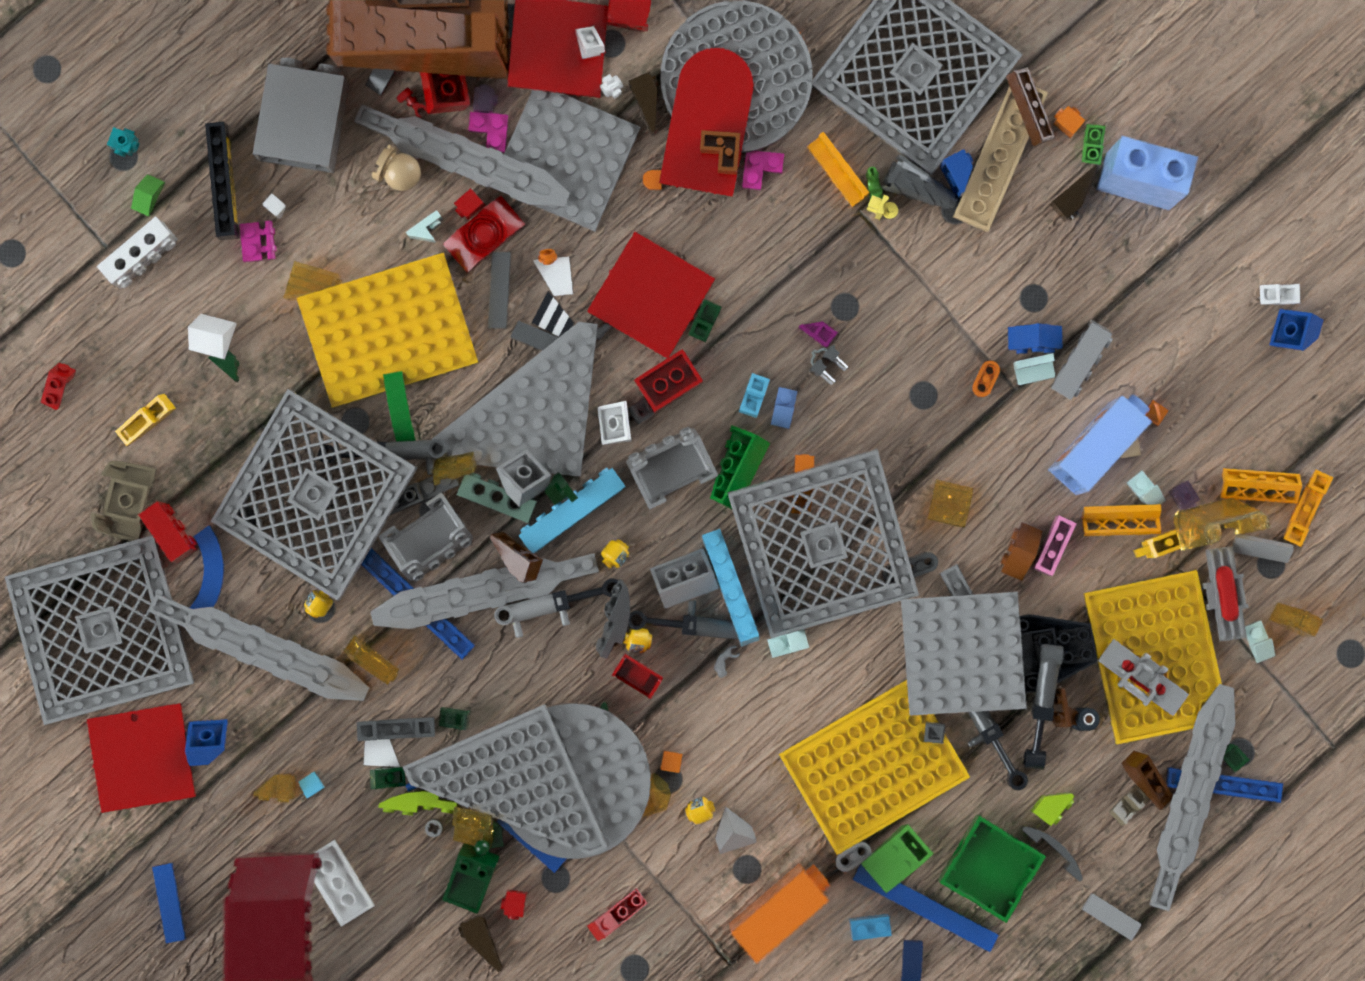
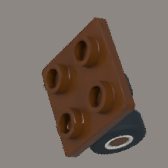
M1056 688L1052 720L1055 727L1072 726L1078 731H1092L1097 728L1100 717L1096 710L1093 708L1073 709L1069 707L1065 688Z

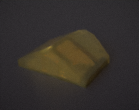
M656 773L651 774L650 795L642 818L667 810L671 792L668 783Z

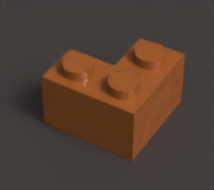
M702 130L700 152L719 154L718 173L737 175L740 133Z
M1021 522L1018 529L1014 528L1011 535L1013 540L1010 541L1007 549L1009 552L1008 554L1004 553L1000 561L1003 564L1001 572L1022 581L1037 555L1043 531Z

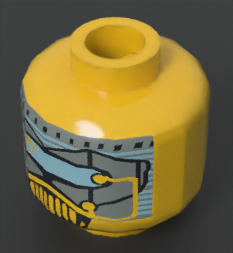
M619 539L609 541L601 551V556L604 559L602 562L609 568L613 566L616 568L621 567L629 557V547Z
M312 590L304 602L306 613L314 618L324 617L333 604L330 596L321 590Z
M630 628L626 632L623 643L626 644L628 651L644 653L651 647L652 634H649V631L645 628L639 630Z
M699 797L689 801L685 808L687 818L696 825L712 820L713 812H715L712 800L708 801L706 797Z

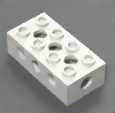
M155 216L102 261L97 268L112 285L119 289L122 287L126 288L132 283V279L136 275L140 276L147 270L146 267L150 263H156L162 257L161 254L174 248L175 242L178 239L164 222Z

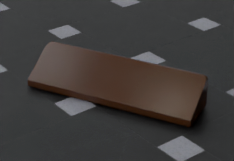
M1024 68L1006 76L1032 145L1036 146L1055 139L1029 69Z

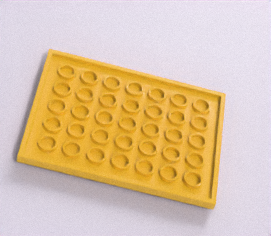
M444 252L297 297V302L332 408L385 392L383 374L402 371L405 385L478 363Z
M1197 570L1083 593L1089 623L1092 627L1097 660L1111 641L1115 639L1139 658L1144 653H1148L1151 656L1150 659L1159 666L1164 665L1167 667L1168 671L1163 675L1189 694L1175 715L1172 716L1153 701H1150L1145 706L1143 701L1127 689L1119 687L1117 684L1121 678L1098 661L1115 744L1193 729L1199 710L1216 687L1222 684ZM1130 679L1127 680L1147 695V691L1139 687Z
M907 679L779 753L781 760L837 855L970 778L946 734L943 744L924 742L926 721L939 722L934 714L909 715Z

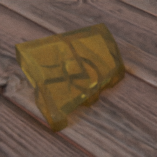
M474 452L436 459L433 474L434 485L441 484V479L450 478L453 480L475 472L477 463Z

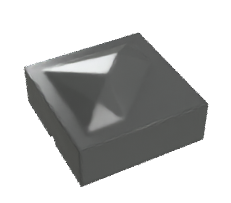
M645 398L627 408L637 425L654 415Z
M926 721L924 742L943 744L946 724Z

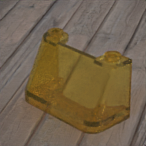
M1227 498L1181 510L1174 515V525L1181 550L1218 542L1222 535L1220 525L1223 524L1225 529H1234L1236 531L1235 535L1271 528L1268 517L1264 512L1235 498Z

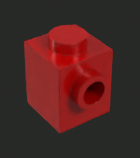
M471 188L454 202L457 207L455 209L457 214L461 218L466 217L468 220L485 206L484 202Z
M507 890L506 898H502L501 909L504 910V915H508V919L519 920V917L524 916L527 892Z

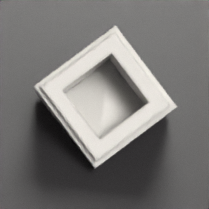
M271 193L263 203V206L278 219L282 218L286 206L275 195Z

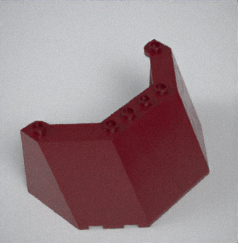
M248 853L235 858L233 865L236 867V871L231 873L228 883V889H231L230 895L225 896L223 981H313L311 975L312 961H309V953L312 952V941H309V933L312 932V921H309V913L312 912V901L310 899L315 876L318 869L322 867V859L319 857V853Z

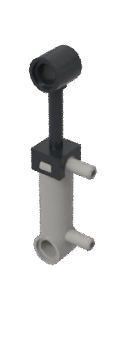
M610 578L604 582L602 587L568 596L566 590L501 606L495 611L494 618L501 625L513 624L516 638L523 637L520 621L556 612L560 613L562 625L567 626L570 625L567 610L571 609L569 603L603 594L612 597V594L607 590V586L612 582L617 584L618 580ZM503 610H507L510 614L507 621H502L499 617L500 612Z

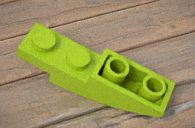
M419 790L393 796L379 803L378 808H383V812L394 813L395 810L402 811L403 815L413 816L414 813L419 812V806H422L424 810L433 811L434 808H441V812L453 813V810L458 809L459 804L452 800L440 799V796L427 790Z

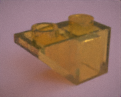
M277 773L255 790L253 796H258V800L270 801V798H278L277 802L288 803L289 799L295 798L297 775Z

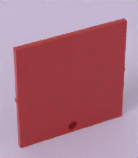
M515 0L507 87L600 98V85H602L603 62L606 50L600 53L599 56L583 59L576 36V29L594 26L605 47L608 6L568 0Z
M634 232L614 267L609 270L608 277L587 312L667 359L690 321L694 320L693 316L714 283L715 278Z
M181 703L87 719L93 758L92 767L95 770L101 813L196 797L192 769L188 764L185 753L187 737Z

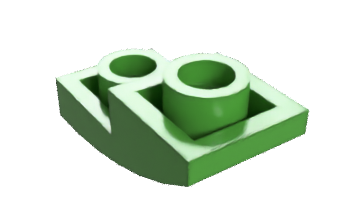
M1086 124L1081 162L1101 165L1106 126Z

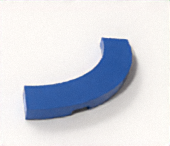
M208 525L193 536L202 553L204 576L199 594L190 607L192 609L214 608L223 586L224 560L221 546L212 527Z

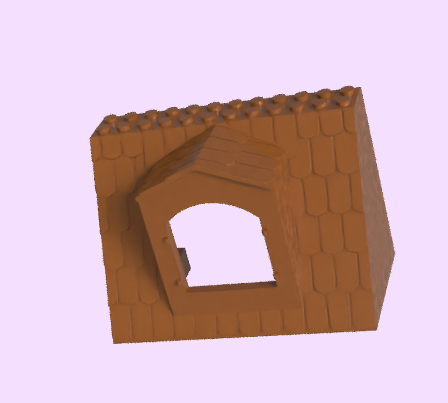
M329 0V4L326 5L327 16L330 19V23L326 25L327 35H330V43H327V54L330 55L331 60L337 66L508 79V0H465V3L402 5L397 0Z

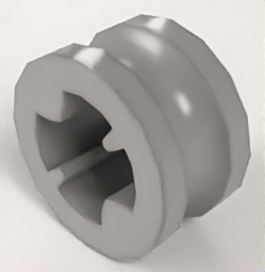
M432 819L425 825V832L430 837H437L443 831V825L437 819ZM431 823L439 826V829H437L438 833L429 831Z

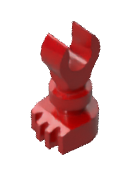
M407 87L396 99L400 103L407 101V105L414 109L415 115L422 119L420 114H418V110L423 108L427 112V108L425 105L419 104L416 97L411 96L414 92Z

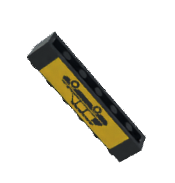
M224 121L205 123L216 237L220 241L239 239L229 128Z

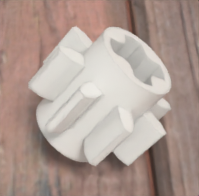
M608 74L602 78L603 84L600 85V88L607 98L612 95L615 99L622 94L620 89L624 86L617 75L611 77Z

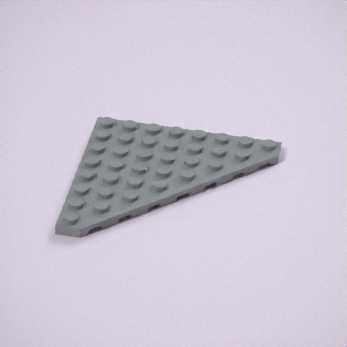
M584 322L575 324L431 440H444L450 446V453L446 458L434 460L499 467L519 453L527 450L549 473L556 474L559 472L562 475L581 477L598 324ZM438 444L435 447V452L440 454L443 451V446Z
M545 704L403 766L410 785L422 788L460 805L470 807L493 818H498L506 823L531 831V833L551 839L569 848H574L587 855L594 854L608 847Z

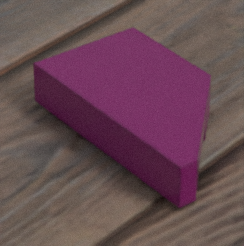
M823 321L802 324L798 327L826 349L838 334L837 331Z

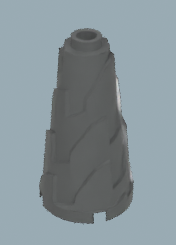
M900 154L896 156V159L900 161L897 163L892 162L883 183L887 184L882 186L883 190L947 210L955 206L958 198L955 197L956 194L944 187L942 183L932 178L927 172L914 165Z

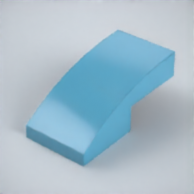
M752 373L739 409L740 413L757 418L770 379Z

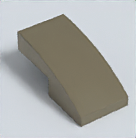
M1135 785L1113 806L1109 813L1123 826L1137 811L1142 809L1149 801V798Z

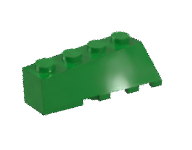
M731 425L730 432L732 434L730 440L726 441L725 448H727L725 458L721 459V472L715 479L710 499L733 510L728 492L750 486L770 442L754 433Z

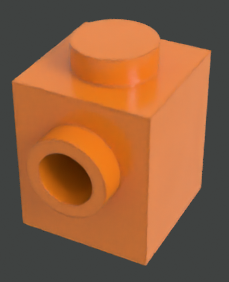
M1067 106L1065 110L1061 108L1054 116L1056 121L1053 124L1071 138L1085 122V119L1080 116L1081 113L1076 108Z

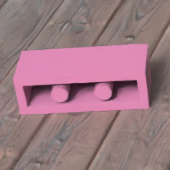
M1060 515L1055 516L1032 569L1047 576H1053L1077 523Z

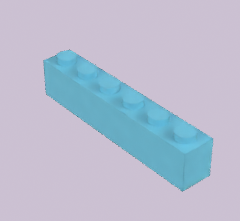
M605 468L598 473L599 478L595 481L590 479L582 485L584 488L581 491H573L578 497L574 502H571L569 498L563 504L560 501L551 507L552 512L547 515L544 512L538 516L535 524L532 526L528 524L520 530L521 534L519 537L526 547L535 554L625 489L626 486L613 468L610 470Z
M718 529L702 535L741 647L759 641L756 625L721 530Z

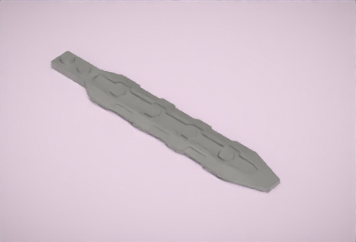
M361 105L354 122L356 124L390 137L400 152L409 154L417 159H424L440 166L443 170L465 176L487 188L491 187L510 195L511 198L528 205L565 207L569 199L570 193L544 169L510 158L493 148H486L476 144L464 136L447 132L418 117L396 119Z
M595 554L561 562L541 558L543 562L537 579L527 583L518 581L505 567L486 570L481 574L459 579L458 577L446 580L444 583L424 588L418 587L402 591L370 612L373 625L413 629L429 625L434 621L450 617L457 618L468 615L470 612L490 607L493 609L505 606L506 603L548 595L562 581L598 573Z
M159 594L155 595L148 612L183 626L196 643L212 650L217 649L237 658L238 661L245 664L257 666L271 672L273 676L292 681L327 699L364 701L369 690V686L344 663L326 655L321 656L301 647L300 644L290 640L286 641L265 632V629L258 626L249 625L230 617L229 614L216 608L192 609Z
M1219 684L1197 714L1192 731V740L1187 756L1183 760L1182 773L1176 793L1173 794L1169 806L1171 808L1157 846L1160 870L1149 903L1150 906L1166 911L1170 910L1180 874L1195 859L1203 823L1208 816L1211 806L1210 800L1222 770L1221 764L1226 747L1230 743L1235 727L1234 688Z

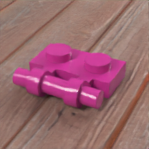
M265 221V229H260L259 222L240 224L243 262L263 261V253H267L268 260H274L277 248L274 245L275 228H273L272 221ZM261 236H266L267 246H262Z

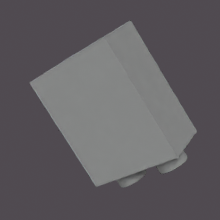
M281 58L280 65L268 64L253 155L262 162L334 173L349 90L348 81L345 76L340 75L341 68L330 64H318L317 71L303 69L304 63L293 58Z

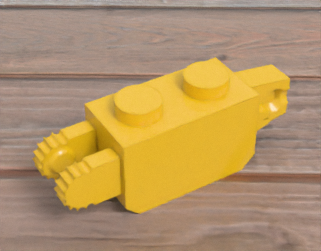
M1197 523L1177 527L1145 539L1141 542L1143 547L1133 550L1135 557L1138 558L1146 555L1147 559L1156 558L1189 546L1191 542L1202 538L1201 534L1187 537L1186 531L1196 529L1198 527Z

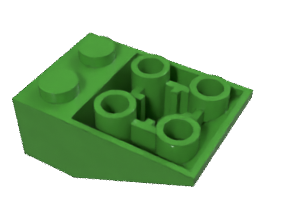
M907 824L898 828L861 865L883 891L887 893L933 855V852Z

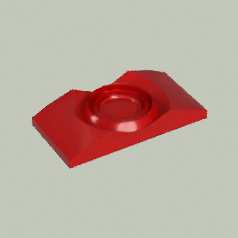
M499 196L484 207L468 223L460 227L443 245L468 274L526 224L504 198Z

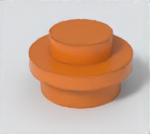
M543 249L539 252L538 261L544 265L553 264L557 260V254L553 249Z

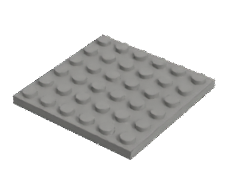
M532 90L504 155L544 169L570 193L565 207L533 206L595 232L641 127L565 94Z
M1018 592L901 600L909 715L1027 708Z

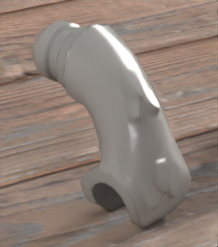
M729 646L718 656L714 665V670L717 672L718 677L727 676V671L725 670L726 659L729 657L737 658L740 653L736 655L731 654V650L737 646Z

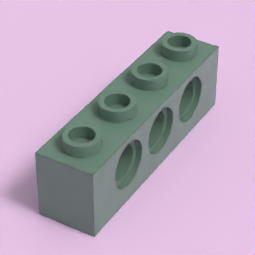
M470 472V475H464L457 492L458 496L528 524L530 523L538 503L534 501L535 497L522 504L518 509H512V499L506 494L504 488L498 487V482L488 479V482L481 480V475ZM484 485V494L477 495L475 493L476 486ZM495 492H502L503 499L500 502L493 500Z

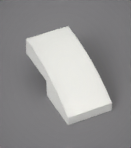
M1300 284L1260 285L1261 305L1300 304Z

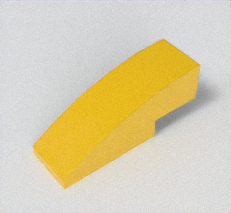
M165 394L157 395L115 432L124 444L129 446L159 424L176 408Z

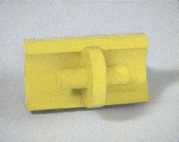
M872 195L867 211L875 213V219L878 220L881 219L882 215L887 219H893L898 214V207L893 202H887L889 196L884 195L881 199Z

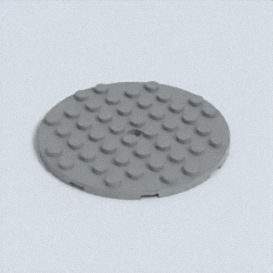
M723 1L715 3L687 18L671 37L661 64V90L670 115L672 116L679 75L684 64L699 51L708 48H724L739 55L748 65L753 77V94L741 153L766 148L788 134L798 123L808 105L813 80L810 54L798 30L777 11L750 1Z
M566 703L547 708L608 847L594 854L587 855L574 848H569L551 839L531 833V831L509 825L522 840L548 855L568 859H580L599 855L622 842L634 830L644 814L651 785L647 755L638 737L616 715L588 704Z

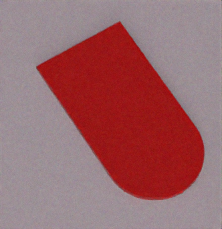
M708 48L694 54L684 64L679 75L659 184L733 197L737 175L718 173L719 154L701 153L700 144L702 130L740 133L739 168L753 94V77L746 62L736 53L724 48Z

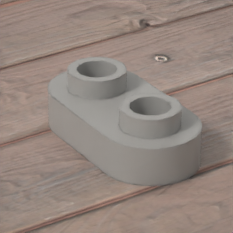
M859 842L845 850L835 858L837 868L843 872L852 870L871 854V848L867 843ZM864 848V854L859 855L858 849ZM843 858L848 859V863L846 865H843L841 863V860Z

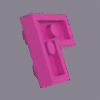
M470 112L468 131L487 133L486 148H493L504 154L506 151L508 115Z
M765 151L746 152L742 188L761 190L763 172L782 174L784 154Z

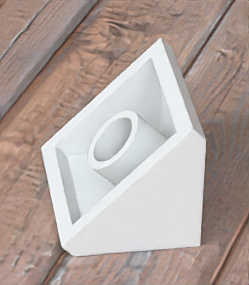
M200 314L188 326L189 350L225 360L236 323Z
M623 401L597 407L602 445L631 442L627 402Z

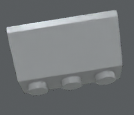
M704 548L650 568L665 609L719 589Z

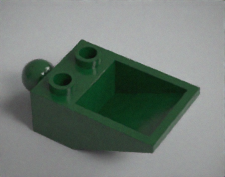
M478 840L474 846L463 843L442 901L476 914L479 913L500 856L489 852L490 845L486 840Z

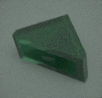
M441 707L438 726L468 730L471 710Z

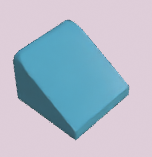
M315 771L298 782L307 799L325 788Z

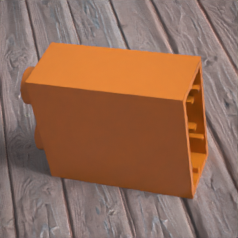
M798 863L729 923L731 934L757 964L829 902L824 893L831 886L828 883L829 881L814 864L805 870Z

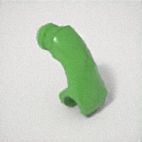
M869 167L866 172L870 199L872 195L882 199L883 189L879 182V173L875 167Z

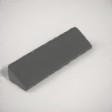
M492 252L488 328L507 329L511 252Z
M521 321L517 322L511 334V339L543 351L559 338Z

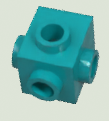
M113 127L106 145L114 149V153L122 157H125L126 154L132 156L139 148V139L132 130L127 128L120 130Z

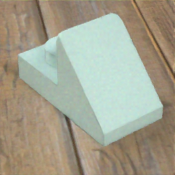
M436 210L406 231L409 238L436 243L428 230L430 228L432 230L437 228L443 218Z
M1140 471L1126 482L1144 505L1162 504L1166 501L1159 486L1154 485L1143 471Z
M1259 620L1245 626L1246 639L1256 663L1274 657L1273 640L1268 638L1262 621Z
M804 629L767 639L772 658L809 648Z

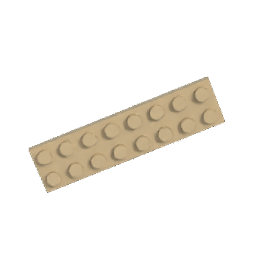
M1010 86L953 216L955 219L986 232L990 230L1029 138ZM1036 87L1043 105L1048 92Z

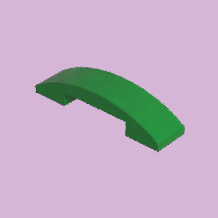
M403 372L383 374L396 442L416 441L405 391Z

